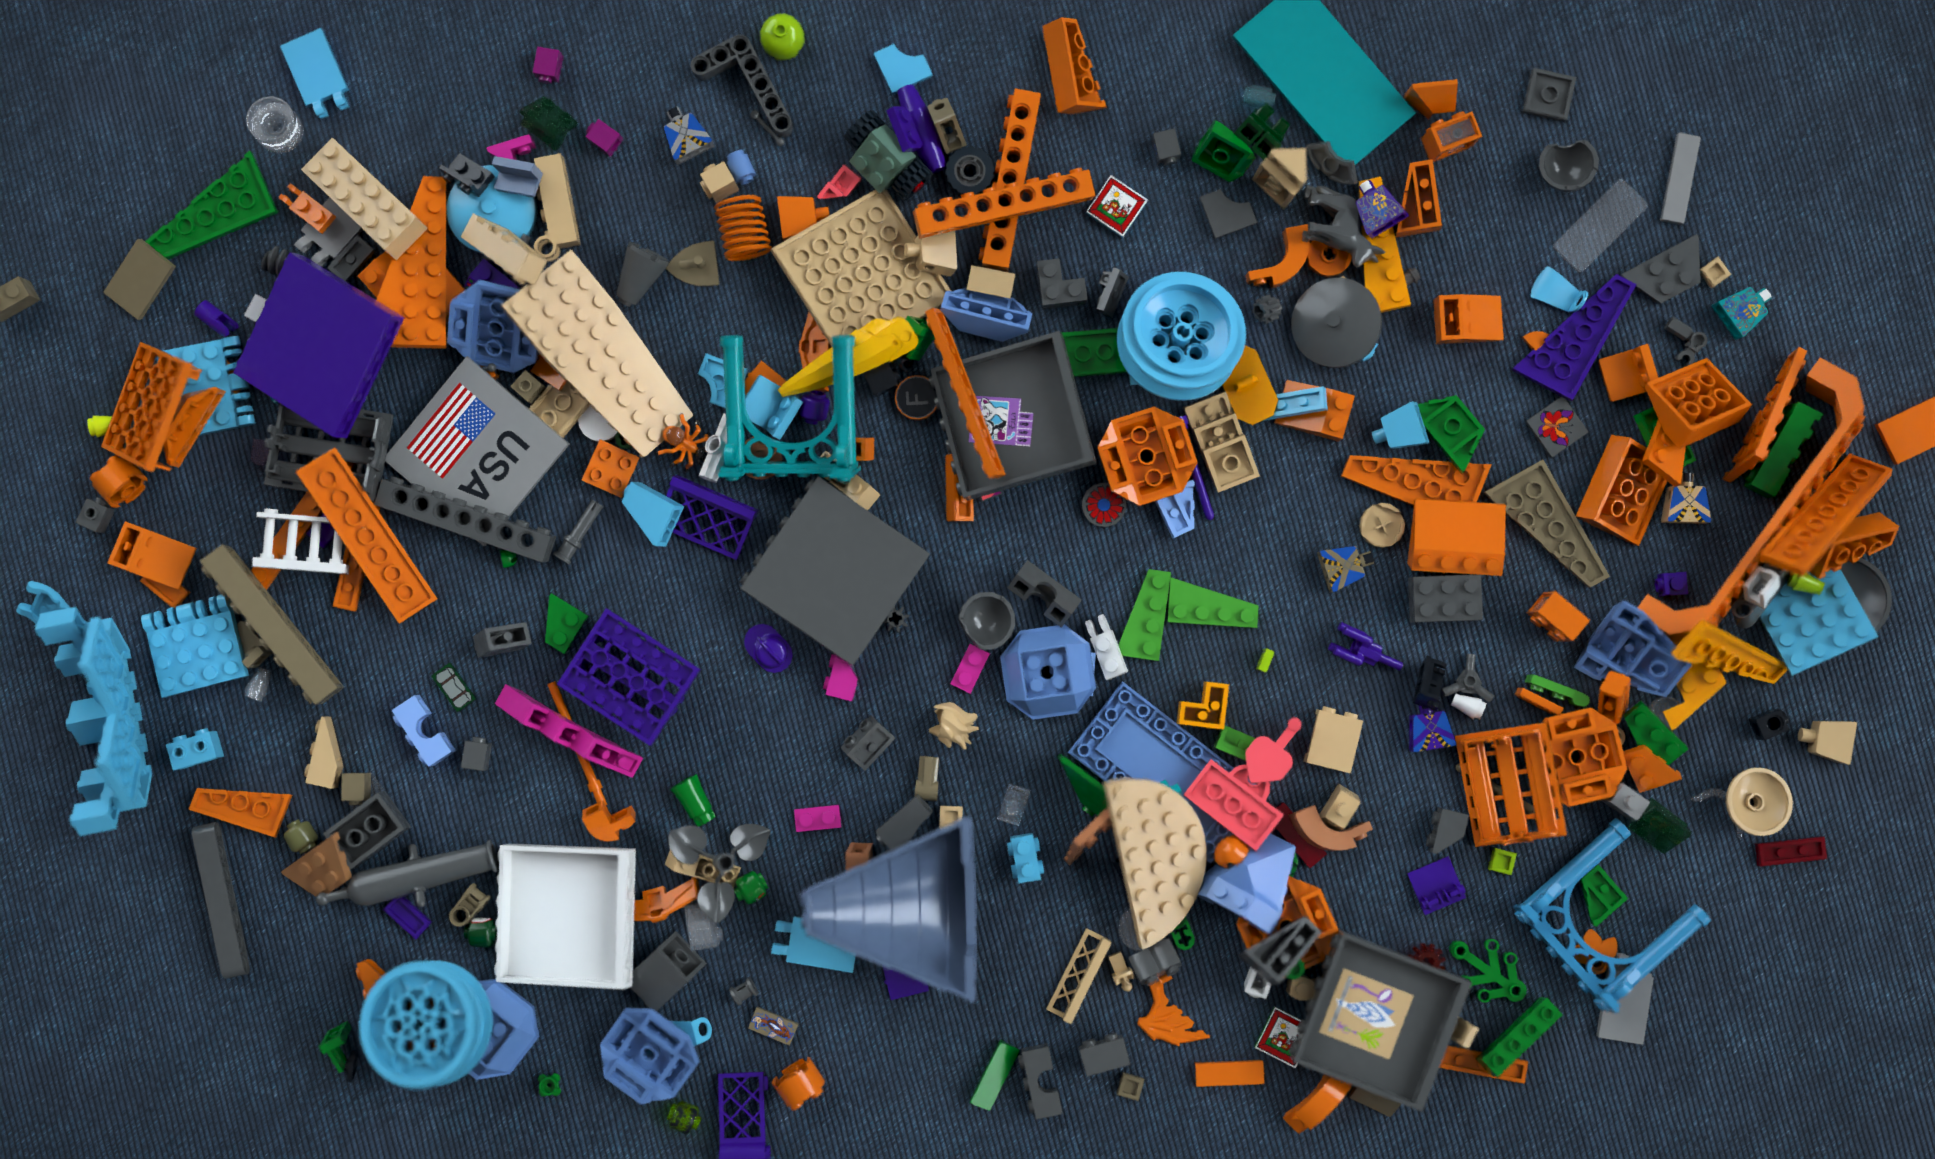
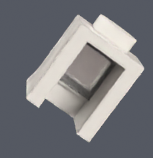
M1758 566L1743 585L1744 600L1765 609L1770 598L1780 587L1779 575L1773 570Z
M1250 967L1244 982V992L1254 998L1261 997L1266 999L1271 985Z

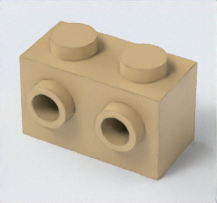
M724 161L717 165L711 164L703 169L704 172L700 174L703 179L700 182L707 197L709 199L713 197L716 203L739 191Z

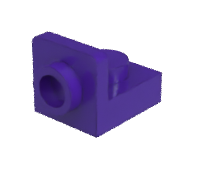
M1686 572L1657 574L1655 590L1659 596L1688 594Z

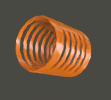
M757 195L736 196L722 200L714 206L715 215L720 217L717 223L722 225L718 230L721 233H725L720 239L727 241L722 247L729 249L724 253L725 259L729 261L748 260L763 256L771 251L772 246L769 245L771 240L767 238L769 232L765 229L767 223L763 221L765 215L761 213L763 206L759 205L762 201L761 197ZM746 199L755 200L751 203L735 204L723 208H718L724 204L734 201ZM754 208H759V210L756 211V212H755V211H750V210H753ZM756 216H760V217H761V218L758 219V220L752 219V218H754V217H756ZM735 217H742V218H738V219L727 220V219H731V218H735ZM758 224L763 225L760 228H752ZM760 232L764 233L762 236H753ZM762 240L766 241L764 244H755Z

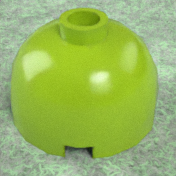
M785 13L775 14L763 23L760 31V41L764 51L777 60H789L797 56L804 45V31L801 24L793 16Z

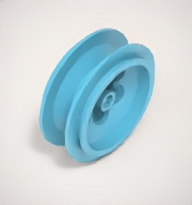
M1189 272L1161 274L1142 284L1128 301L1117 330L1119 357L1131 378L1146 391L1165 399L1177 401L1198 399L1220 388L1238 363L1246 341L1245 321L1238 304L1230 293L1215 281ZM1181 318L1187 319L1189 323L1183 322ZM1159 322H1165L1168 327L1160 325ZM1197 334H1200V335H1202L1205 339H1204V340H1201V339H1199L1196 335H1197ZM1153 341L1160 342L1162 346L1154 345ZM1190 354L1197 355L1199 359H1193ZM1168 357L1175 358L1177 363L1171 362Z

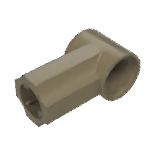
M920 756L915 796L919 794L925 801H937L939 757Z

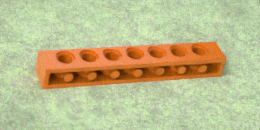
M1015 88L1014 95H1009L1007 108H1010L1011 111L1009 117L1005 116L1003 130H1007L1006 138H1001L999 151L1003 152L1002 159L997 160L995 173L999 175L997 182L993 181L992 187H996V190L1005 188L1004 185L1006 183H1004L1003 178L1008 175L1013 176L1018 185L1025 184L1041 93ZM1018 111H1025L1028 116L1025 119H1018L1015 114ZM1019 132L1023 135V139L1015 141L1011 135ZM1010 154H1016L1019 156V161L1011 163L1007 157ZM1018 217L1005 219L1007 226L1004 228H998L995 222L989 223V226L985 225L983 238L986 239V245L980 248L978 259L982 260V267L1008 272ZM995 240L1001 241L1003 248L994 250L991 247V243Z
M1076 168L1070 170L1067 175L1061 176V173H1054L1048 175V179L1039 180V177L1026 180V184L1022 185L1014 182L1004 185L1005 188L996 190V187L984 189L982 194L974 195V192L962 194L961 198L955 200L952 197L940 199L937 204L931 205L930 202L918 204V208H915L913 211L919 239L1092 200L1096 195L1090 171ZM1066 182L1072 184L1073 192L1065 191L1063 184ZM1042 188H1049L1052 191V197H1045L1042 194ZM1020 193H1028L1031 198L1030 202L1022 201ZM998 198H1007L1009 206L1002 207L998 202ZM984 202L987 205V211H979L976 204ZM955 208H964L966 215L964 217L957 216ZM941 212L944 220L941 222L934 220L933 213Z

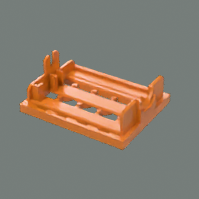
M140 342L101 447L145 470L153 472L154 468L157 467L171 471L172 468L157 462L187 380L191 378L198 381L202 370L185 360ZM159 357L157 364L154 365L155 359ZM148 378H149V379H150L149 386H146V383H147ZM140 400H142L141 407H138ZM132 421H134L135 424L133 428L130 429Z
M1547 722L1455 736L1475 847L1504 844L1505 846L1520 842H1533L1535 839L1567 835ZM1521 735L1523 746L1513 747L1511 736ZM1544 740H1545V745H1546V750H1547V751H1545V752H1544V744H1543V741H1544ZM1493 741L1491 747H1494L1495 750L1486 751L1485 742ZM1524 751L1527 768L1517 770L1514 752ZM1496 755L1499 772L1490 774L1487 756ZM1547 763H1550V764H1549V767H1550V772H1551V774H1548V766H1547ZM1528 773L1531 791L1521 792L1518 775ZM1500 777L1503 795L1494 796L1491 778ZM1552 785H1554V786H1553V789H1554V794H1555V796H1552V788H1551ZM1532 796L1535 813L1525 814L1522 797ZM1504 800L1507 817L1498 818L1495 801ZM1555 808H1558L1559 819L1556 818ZM1536 818L1538 831L1528 832L1526 820ZM1508 822L1510 835H1501L1499 823Z

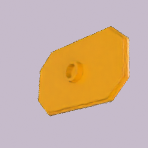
M1244 346L1238 363L1222 386L1227 393L1237 419L1254 425L1274 415L1278 398L1257 351Z

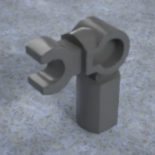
M1674 316L1668 320L1664 327L1665 330L1682 341L1687 340L1684 346L1685 350L1679 352L1675 360L1680 361L1685 355L1688 358L1685 366L1693 364L1695 360L1694 355L1698 354L1700 349L1707 344V336L1702 332L1694 333L1692 331L1693 328Z

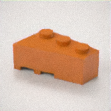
M1433 159L1412 162L1409 165L1402 207L1409 214V217L1398 223L1396 237L1440 231L1442 228Z

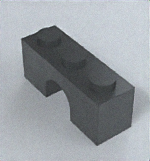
M1028 560L1007 587L1024 601L1031 595L1042 598L1047 605V610L1043 615L1061 628L1082 600Z
M1048 1043L1021 1048L1022 1055H1019L1018 1059L1020 1068H1025L1027 1077L1023 1078L1025 1091H1030L1032 1098L1027 1100L1030 1114L1035 1113L1036 1120L1063 1114L1057 1087L1045 1089L1038 1083V1077L1042 1072L1053 1069Z

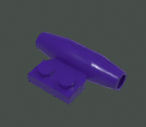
M913 84L901 87L897 90L900 106H893L886 110L902 152L916 151L922 162L933 174L940 172L946 168L941 140L928 108Z

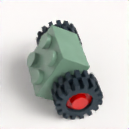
M874 110L867 111L865 115L863 114L860 119L855 121V124L851 125L844 135V139L856 150L849 162L879 194L891 187L903 201H907L924 187L923 185L928 182L933 173L921 160L914 162L912 165V161L916 158L913 152H902L896 134Z

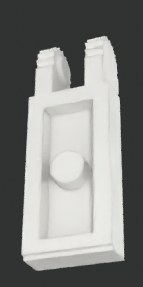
M1103 614L1098 616V622L1104 632L1099 635L1094 623L1091 620L1085 621L1105 679L1110 680L1127 673L1128 669L1113 630L1110 629Z

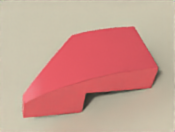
M843 165L817 197L819 199L847 197L860 183L862 178L848 166Z

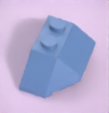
M967 288L945 291L940 309L959 331L1001 342L1028 333L1032 313L1027 311L1014 298L970 291Z

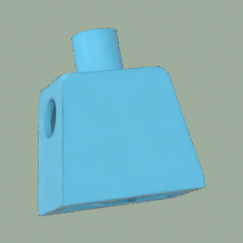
M1414 401L1381 418L1383 428L1372 431L1376 444L1387 441L1392 449L1430 443L1418 404Z

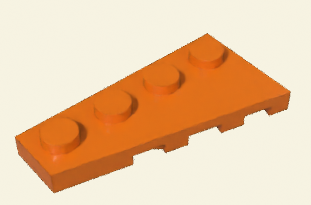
M197 788L188 810L276 838L293 795Z

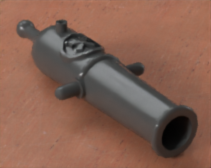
M487 840L486 844L421 858L418 856L417 846L410 844L408 846L409 858L407 861L359 871L350 878L346 887L330 893H319L316 896V903L320 906H325L328 902L350 899L354 904L371 906L414 894L417 906L423 907L425 905L424 893L426 889L491 870L497 873L499 864L493 842Z

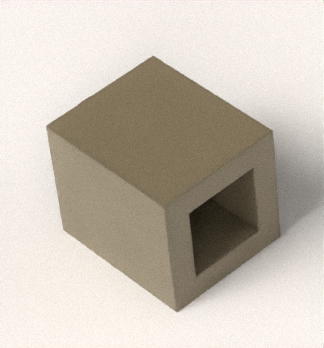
M342 773V801H349V805H361L363 801L371 798V773Z

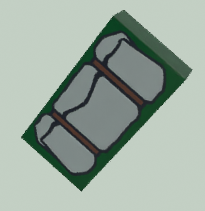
M448 663L431 675L456 712H460L477 699L452 663Z

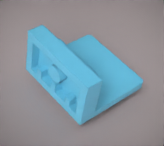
M758 375L745 397L748 416L751 422L766 429L773 437L780 440L803 404V401L796 395L782 397L778 391L781 386L762 375Z

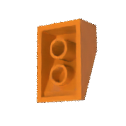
M1286 380L1283 393L1319 386ZM1326 388L1328 410L1277 418L1274 423L1339 442L1343 439L1355 396Z

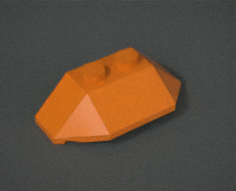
M211 387L186 393L181 397L163 444L168 465L180 467L226 393L225 390Z

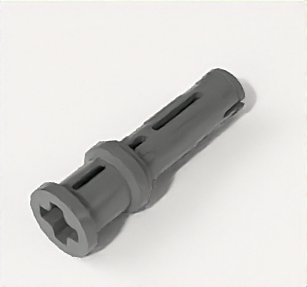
M591 500L571 533L563 537L564 542L558 551H554L553 555L570 565V559L576 550L582 547L581 540L604 507Z

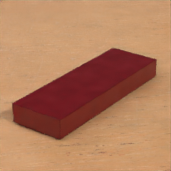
M1282 802L1276 809L1284 816L1275 828L1287 842L1296 846L1295 852L1310 869L1327 854L1324 850L1307 843L1297 833L1289 817V814L1293 812Z
M1824 836L1755 843L1757 866L1760 867L1827 859Z

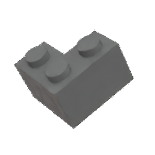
M1059 258L1037 261L1036 267L1042 310L1084 305L1087 303L1085 278L1062 280Z

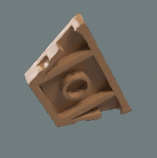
M338 832L281 871L284 876L315 897L321 892H332L352 878L346 863L345 852L340 851L337 840L340 839Z

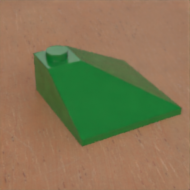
M1059 754L1058 759L1079 801L1084 805L1082 810L1092 817L1094 814L1099 816L1108 808L1104 786L1062 754Z

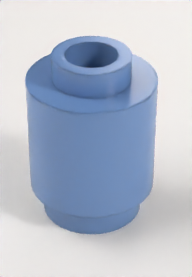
M743 150L730 153L727 156V165L735 182L741 183V185L752 182L756 173L748 155L744 154Z

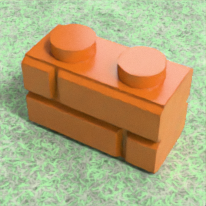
M1609 671L1599 689L1598 712L1615 724H1619L1628 708L1631 679L1622 673Z

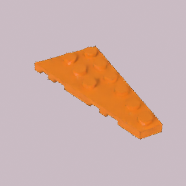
M1798 347L1788 355L1776 378V381L1779 383L1767 394L1765 400L1768 403L1763 411H1758L1743 439V443L1746 445L1735 454L1732 462L1736 464L1733 469L1725 473L1723 480L1731 483L1748 469L1752 470L1756 463L1759 461L1763 462L1769 453L1767 447L1774 440L1777 433L1774 430L1784 417L1782 411L1791 400L1789 394L1798 383V372L1803 369L1806 363L1804 358L1807 350Z

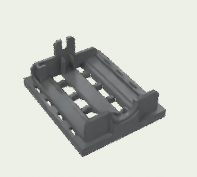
M280 403L276 426H268L267 432L271 434L270 439H265V447L269 448V454L265 469L264 485L308 492L296 474L297 470L305 466V464L296 463L298 454L314 456L313 460L336 447L344 461L358 463L357 471L352 473L363 487V491L375 503L382 480L394 416L388 413L361 409L349 433L351 436L363 437L362 445L360 446L347 444L346 438H340L339 442L323 440L324 431H321L320 428ZM284 426L297 427L296 434H283ZM303 428L319 430L318 438L302 437ZM368 438L372 439L375 448L367 447ZM279 451L292 453L290 462L277 460ZM364 465H367L365 474H362ZM283 481H287L289 483L293 482V484H285L283 483Z

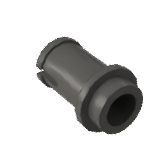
M1415 267L1412 269L1407 268V271L1404 273L1407 286L1412 283L1417 284L1418 280L1421 279Z

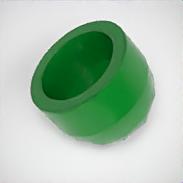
M507 550L500 551L503 568L515 565L517 562L516 553Z

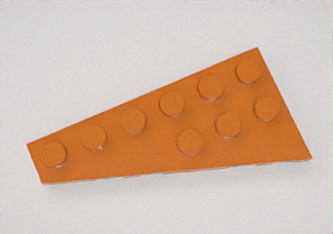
M1350 455L1341 477L1414 506L1415 498L1477 502L1492 464L1469 463L1465 472L1461 474L1455 465L1448 461Z

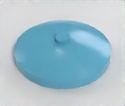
M493 165L482 166L492 172L495 177L480 197L472 193L467 195L455 183L447 200V219L452 232L462 244L480 254L484 253L461 238L473 213L509 229L519 238H521L523 233L527 236L531 234L537 218L535 197L497 191L494 188L499 171Z

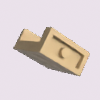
M1323 706L1322 710L1316 709L1315 714L1317 716L1308 753H1305L1303 762L1351 773L1363 720L1357 719V714L1345 712L1344 716L1335 714L1336 709Z

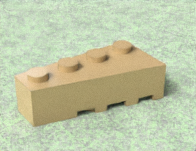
M474 213L461 235V238L491 258L494 263L503 267L505 272L512 275L514 280L525 284L527 281L535 285L547 263L545 258L512 231Z

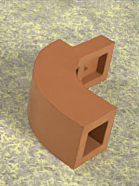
M1315 805L1289 814L1295 830L1307 843L1327 851L1357 847L1355 841L1367 837L1366 832L1373 830L1370 821H1366L1341 832L1334 831L1323 823Z

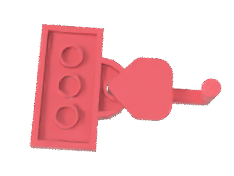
M1291 718L1288 722V727L1276 742L1265 736L1257 737L1246 750L1247 764L1235 767L1230 773L1210 759L1183 796L1253 850L1257 851L1284 816L1266 802L1270 793L1269 781L1283 779L1292 767V757L1284 748L1301 728V721L1298 718Z

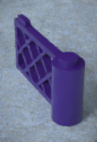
M764 1071L718 1074L719 1159H771V1146L766 1145L764 1090H769L768 1076H764ZM741 1077H746L742 1082L738 1079ZM749 1077H759V1087L754 1093L744 1085V1082ZM723 1078H733L739 1084L731 1094L724 1088ZM740 1087L751 1095L743 1105L733 1097ZM724 1093L728 1096V1097L725 1099V1101H724ZM752 1097L760 1104V1110L754 1116L744 1107ZM729 1099L740 1107L732 1117L724 1111V1104ZM741 1109L751 1118L743 1128L733 1119ZM759 1114H760V1122L756 1119V1117H757ZM724 1116L729 1119L726 1123H725ZM752 1121L760 1126V1136L751 1137L745 1131ZM732 1122L740 1132L735 1137L725 1138V1127ZM741 1133H743L746 1137H739V1136H740Z

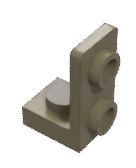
M240 621L237 626L244 656L246 657L242 663L247 668H257L273 652L270 649L266 650L260 643V638L256 633L252 632L244 621Z

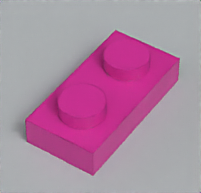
M969 644L950 684L971 694L990 653Z
M839 805L794 809L796 832L842 827Z

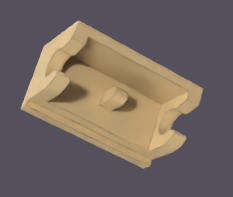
M971 265L967 290L1011 298L1016 273Z

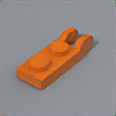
M290 183L287 187L292 193L298 195L297 199L291 202L287 196L282 194L278 198L286 203L289 209L323 234L335 220L336 216L307 193L301 192Z

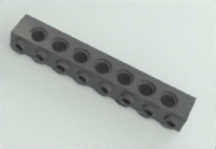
M391 476L390 479L381 480L374 503L376 506L542 563L549 561L556 536L550 534L551 530L538 526L535 529L529 527V522L519 519L516 522L508 520V515L496 512L495 515L488 513L487 508L479 505H474V508L466 505L467 501L459 498L450 500L445 498L446 494L433 490L430 493L424 491V486L414 483L411 486L403 484L404 480L398 477ZM402 491H404L407 495V499L404 503L400 499V494ZM423 498L428 502L425 510L421 507V500ZM444 505L449 509L447 517L443 516L441 511ZM465 512L470 516L468 524H465L462 520ZM486 519L491 523L489 531H486L483 527ZM506 527L512 530V536L509 539L504 535ZM527 534H530L533 537V543L531 546L527 545L525 542V537Z

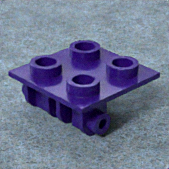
M1449 856L1407 873L1424 915L1466 898V890L1463 884H1460Z

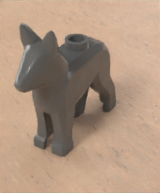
M1306 185L1304 199H1308L1309 205H1320L1334 219L1330 225L1309 222L1308 231H1303L1302 241H1319L1335 249L1348 252L1352 255L1353 265L1357 268L1367 261L1378 263L1379 261L1375 254H1384L1385 251L1372 245L1360 234L1363 223L1356 200L1350 195L1338 193L1325 186L1313 187Z

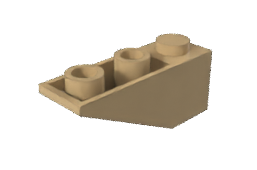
M825 450L820 457H831V454ZM858 475L850 478V481L838 482L836 478L824 477L844 495L867 511L880 496L873 487Z
M322 716L321 720H318L316 723L315 733H317L316 741L312 743L310 748V755L312 757L310 764H307L304 776L307 777L305 783L334 789L339 786L343 762L332 718L330 716Z
M670 850L665 865L675 872L715 883V879L719 875V871L713 867V860L701 854L695 864H684L678 861ZM734 865L732 870L725 872L719 883L728 882L734 888L741 867Z

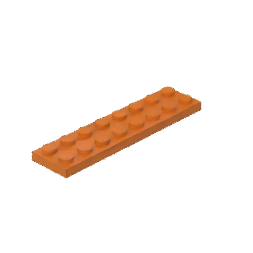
M336 447L296 471V474L398 624L437 600V597L367 493L363 491V487Z
M1849 453L1760 553V560L1804 577L1892 476L1893 469Z

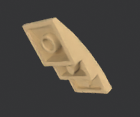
M1226 391L1183 407L1218 493L1260 476Z

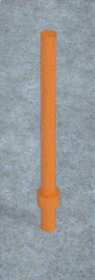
M556 681L547 684L559 714L572 721ZM576 753L589 783L587 786L590 793L593 792L597 803L603 800L607 806L608 804L601 790L603 788L600 780H597L589 760Z

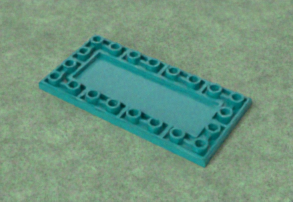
M1274 0L1232 36L1320 141H1330L1332 149L1338 156L1345 160H1354L1355 165L1416 114L1320 0Z

